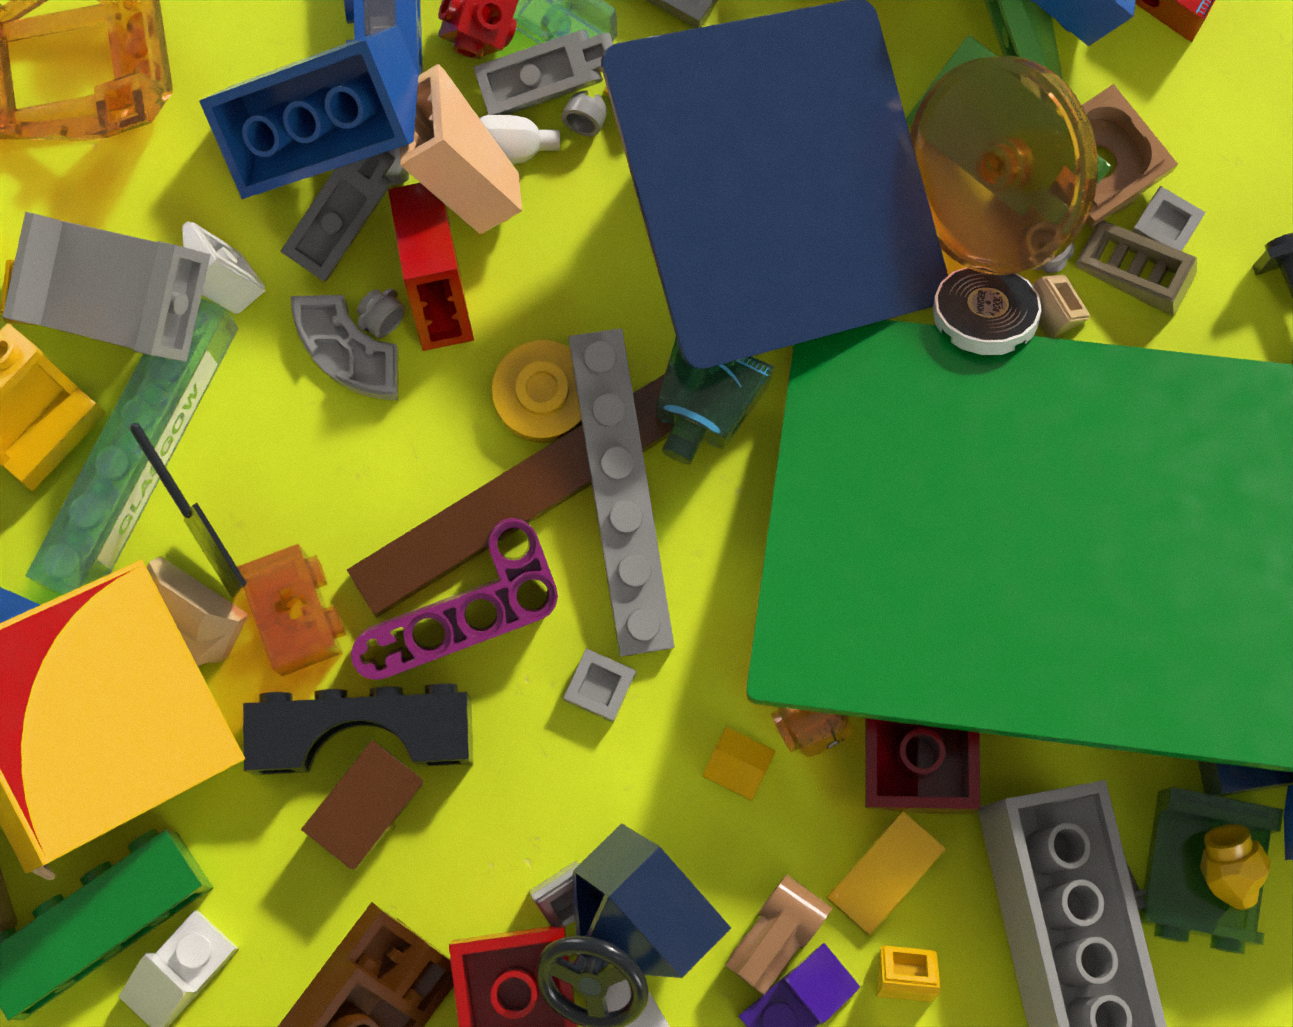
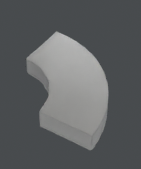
M344 295L291 296L292 313L298 335L311 358L325 374L343 387L358 394L383 400H398V347L396 344L375 341L359 331L349 317Z

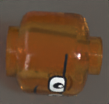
M777 707L778 710L771 713L775 725L789 751L793 752L798 749L807 757L816 756L846 741L852 734V726L848 719L851 716Z

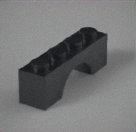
M447 683L424 686L425 694L403 695V688L396 686L370 688V697L348 698V691L343 689L318 690L314 692V700L293 701V694L289 692L259 694V702L243 703L244 771L254 776L309 773L316 755L328 740L344 730L361 726L378 727L399 737L413 763L418 767L473 764L471 698L467 692H458L457 684Z

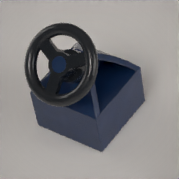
M621 823L573 870V900L577 936L558 939L544 948L538 956L535 965L536 985L545 1002L556 1013L572 1023L583 1027H624L637 1020L646 1008L649 989L645 975L683 978L731 927L659 845ZM578 954L574 964L562 959V957ZM553 976L572 984L575 990L585 998L587 1009L566 998L555 985ZM627 979L631 990L629 1002L619 1010L608 1012L605 996L609 986Z

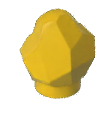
M1238 824L1218 826L1207 832L1204 836L1206 849L1203 850L1200 870L1207 885L1216 897L1237 910H1246L1258 902L1259 890L1267 879L1271 860L1259 841L1251 839L1250 831L1245 826Z

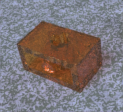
M296 544L237 567L247 582L244 591L271 667L280 676H285L343 653L338 638L345 636L346 631L336 606L326 607L320 588L327 586L328 582L317 555L308 557L303 548ZM298 598L307 606L300 607L303 615L293 620L284 611L291 609L288 604L289 601Z

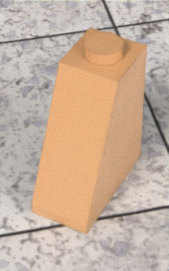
M439 64L419 75L414 142L399 148L400 165L481 235L522 211L519 173L446 71Z

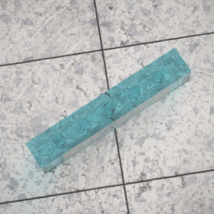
M201 298L187 362L143 353L25 575L27 578L41 587L62 596L111 573L160 480L131 433L130 425L132 423L140 424L164 465L167 466L239 329L227 309Z

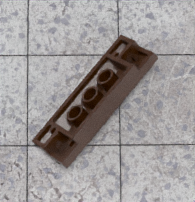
M371 902L278 1027H424L454 987L451 960L401 920L394 918Z

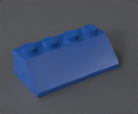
M395 25L236 83L199 100L239 194L242 199L414 142L419 76L399 26Z

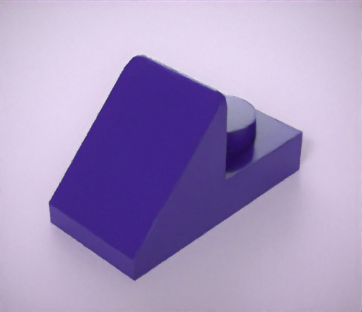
M822 943L768 989L765 995H761L740 1013L738 1017L746 1027H816L818 1024H824L860 988V985L827 945Z

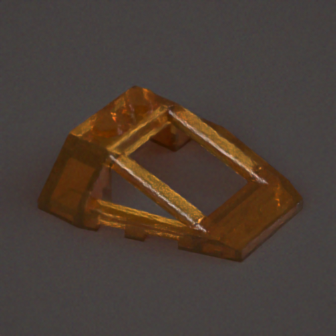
M10 0L5 5L0 4V139L87 141L109 138L152 123L171 96L173 86L160 0H97L101 4L22 19L20 18L48 0ZM107 24L115 79L94 86L95 94L16 109L8 42Z

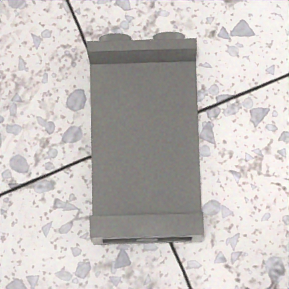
M25 212L3 318L42 325L132 348L134 351L148 355L187 362L211 254L174 244L150 241Z

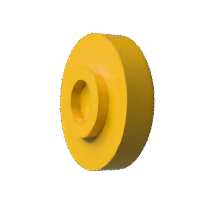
M536 340L521 344L511 350L501 360L493 376L492 398L498 417L509 431L527 441L549 443L555 442L582 425L570 347L555 341Z

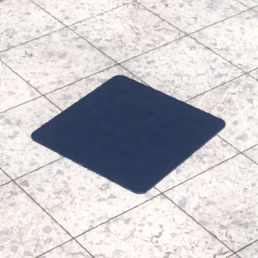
M839 1L613 44L605 50L601 59L603 76L679 349L688 365L696 369H706L933 307L938 287L948 276L878 15L868 1Z

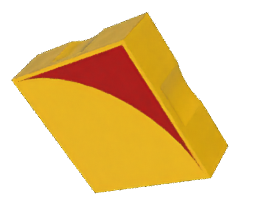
M139 560L0 623V825L26 874L245 760L143 560Z

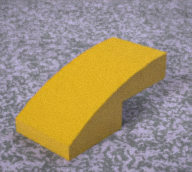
M902 811L826 898L866 934L870 935L946 848Z

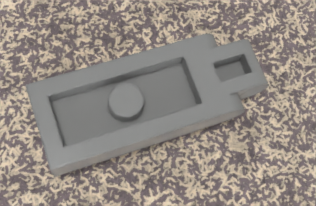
M580 30L474 66L473 68L488 115H508L602 82V55L607 48L613 45L610 33H603L589 38L587 30Z

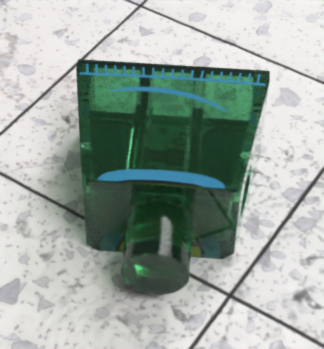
M675 337L656 405V419L672 427L662 452L680 463L690 465L702 441L724 449L769 387L775 366L750 356L706 369H696L688 365L683 359L677 338Z

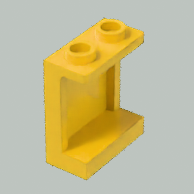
M7 323L0 330V464L33 492L107 412L43 355V352L11 324Z

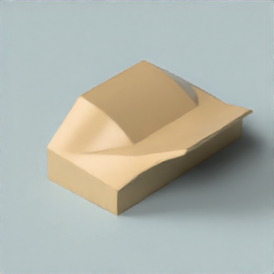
M159 556L150 561L147 570L197 666L204 663L222 662L229 656L249 614L163 557Z

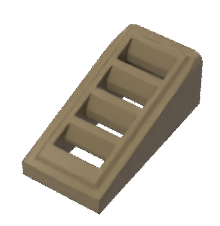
M1102 220L1095 226L1076 262V268L1156 309L1175 315L1196 276L1197 257ZM1110 240L1116 243L1117 246L1106 264L1099 261ZM1128 251H1131L1136 255L1127 272L1119 269ZM1149 260L1155 263V266L1148 280L1141 278L1140 275ZM1170 271L1175 276L1169 287L1161 286L1160 284L1166 272Z

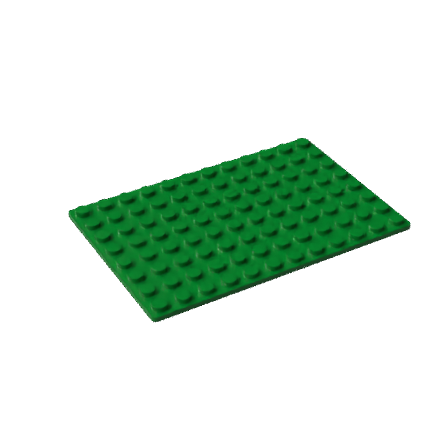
M883 320L793 345L746 695L750 702L782 708L1293 772V364L1034 336L1026 344V340H1024L1022 343L1015 345L1014 351L1003 355H980L962 350L952 344L951 336L946 334L943 328L941 334L936 325Z

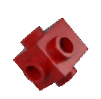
M442 0L438 13V18L442 20L438 37L454 43L452 49L455 52L472 59H481L482 56L502 51L503 48L509 45L516 31L517 20L513 16L518 0Z

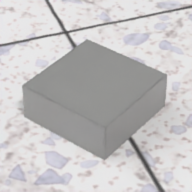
M1160 186L1131 232L1182 251L1206 212Z
M586 648L563 699L572 705L614 723L634 680L636 670Z

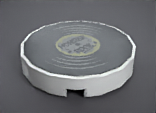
M971 265L953 271L940 283L933 305L935 325L941 334L943 328L945 333L951 336L952 344L962 350L980 355H1003L1014 351L1015 345L1022 343L1024 340H1026V344L1034 337L1042 311L1039 294L1027 279L1012 270L994 265Z

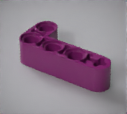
M517 518L503 519L492 528L488 538V545L499 579L373 625L362 631L355 640L351 652L352 664L357 672L365 678L373 680L384 679L534 623L550 615L556 607L558 599L557 588L538 536L533 528L524 520ZM508 528H519L528 536L527 550L517 558L505 557L498 550V537ZM527 580H539L547 587L545 602L538 608L533 609L520 605L516 597L520 585ZM476 599L488 600L496 608V617L492 624L487 627H473L465 618L466 607ZM431 618L442 624L445 629V636L441 643L433 647H426L416 641L413 628L422 619ZM404 628L405 645L412 656L404 658L403 649L399 647L387 653L385 665L378 666L374 658L365 660L363 654L369 648L370 639H376L380 646H386L396 642L398 639L394 629Z

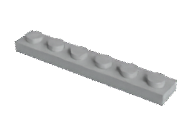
M620 328L569 336L568 341L619 656L624 657L673 649L675 646L623 330Z

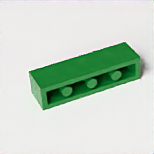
M156 828L147 831L128 845L127 848L131 853L113 866L110 861H106L94 867L81 877L80 881L83 887L67 898H64L62 894H58L43 902L32 912L35 920L19 931L11 927L0 933V1009L8 1021L25 1020L214 888L178 833L166 829L159 833Z

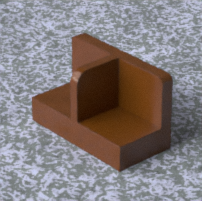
M371 740L301 830L348 868L355 870L362 864L387 830L393 832L397 827L394 823L395 820L423 786V780Z

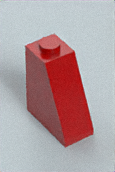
M421 183L388 189L403 280L422 351L474 341L446 204Z

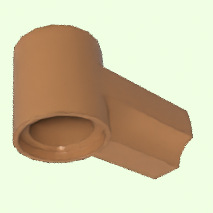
M786 874L757 913L760 918L750 932L741 940L725 966L765 995L799 947L803 949L829 915L832 907L790 875Z

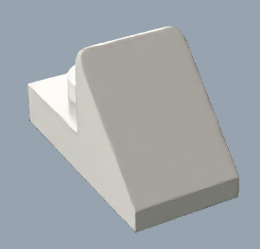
M194 911L156 953H146L140 959L118 997L150 1027H169L239 948L200 911Z

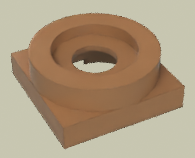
M1112 84L1071 112V114L1093 130V133L1085 141L1084 145L1088 148L1102 147L1112 153L1116 162L1114 173L1102 179L1100 183H1097L1094 180L1090 181L1071 166L1054 190L1078 208L1077 213L1091 229L1108 216L1129 207L1140 194L1171 174L1178 163L1117 87Z

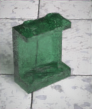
M1175 787L1158 791L1143 888L1148 893L1143 896L1148 907L1140 910L1141 924L1154 926V937L1188 943L1189 934L1211 938L1210 948L1224 952L1245 954L1246 945H1263L1265 933L1257 932L1263 885L1259 890L1258 902L1246 910H1237L1216 897L1207 885L1200 870L1203 850L1206 849L1204 836L1207 832L1218 826L1227 824L1242 825L1249 829L1251 839L1259 841L1268 855L1270 834L1280 832L1283 809Z

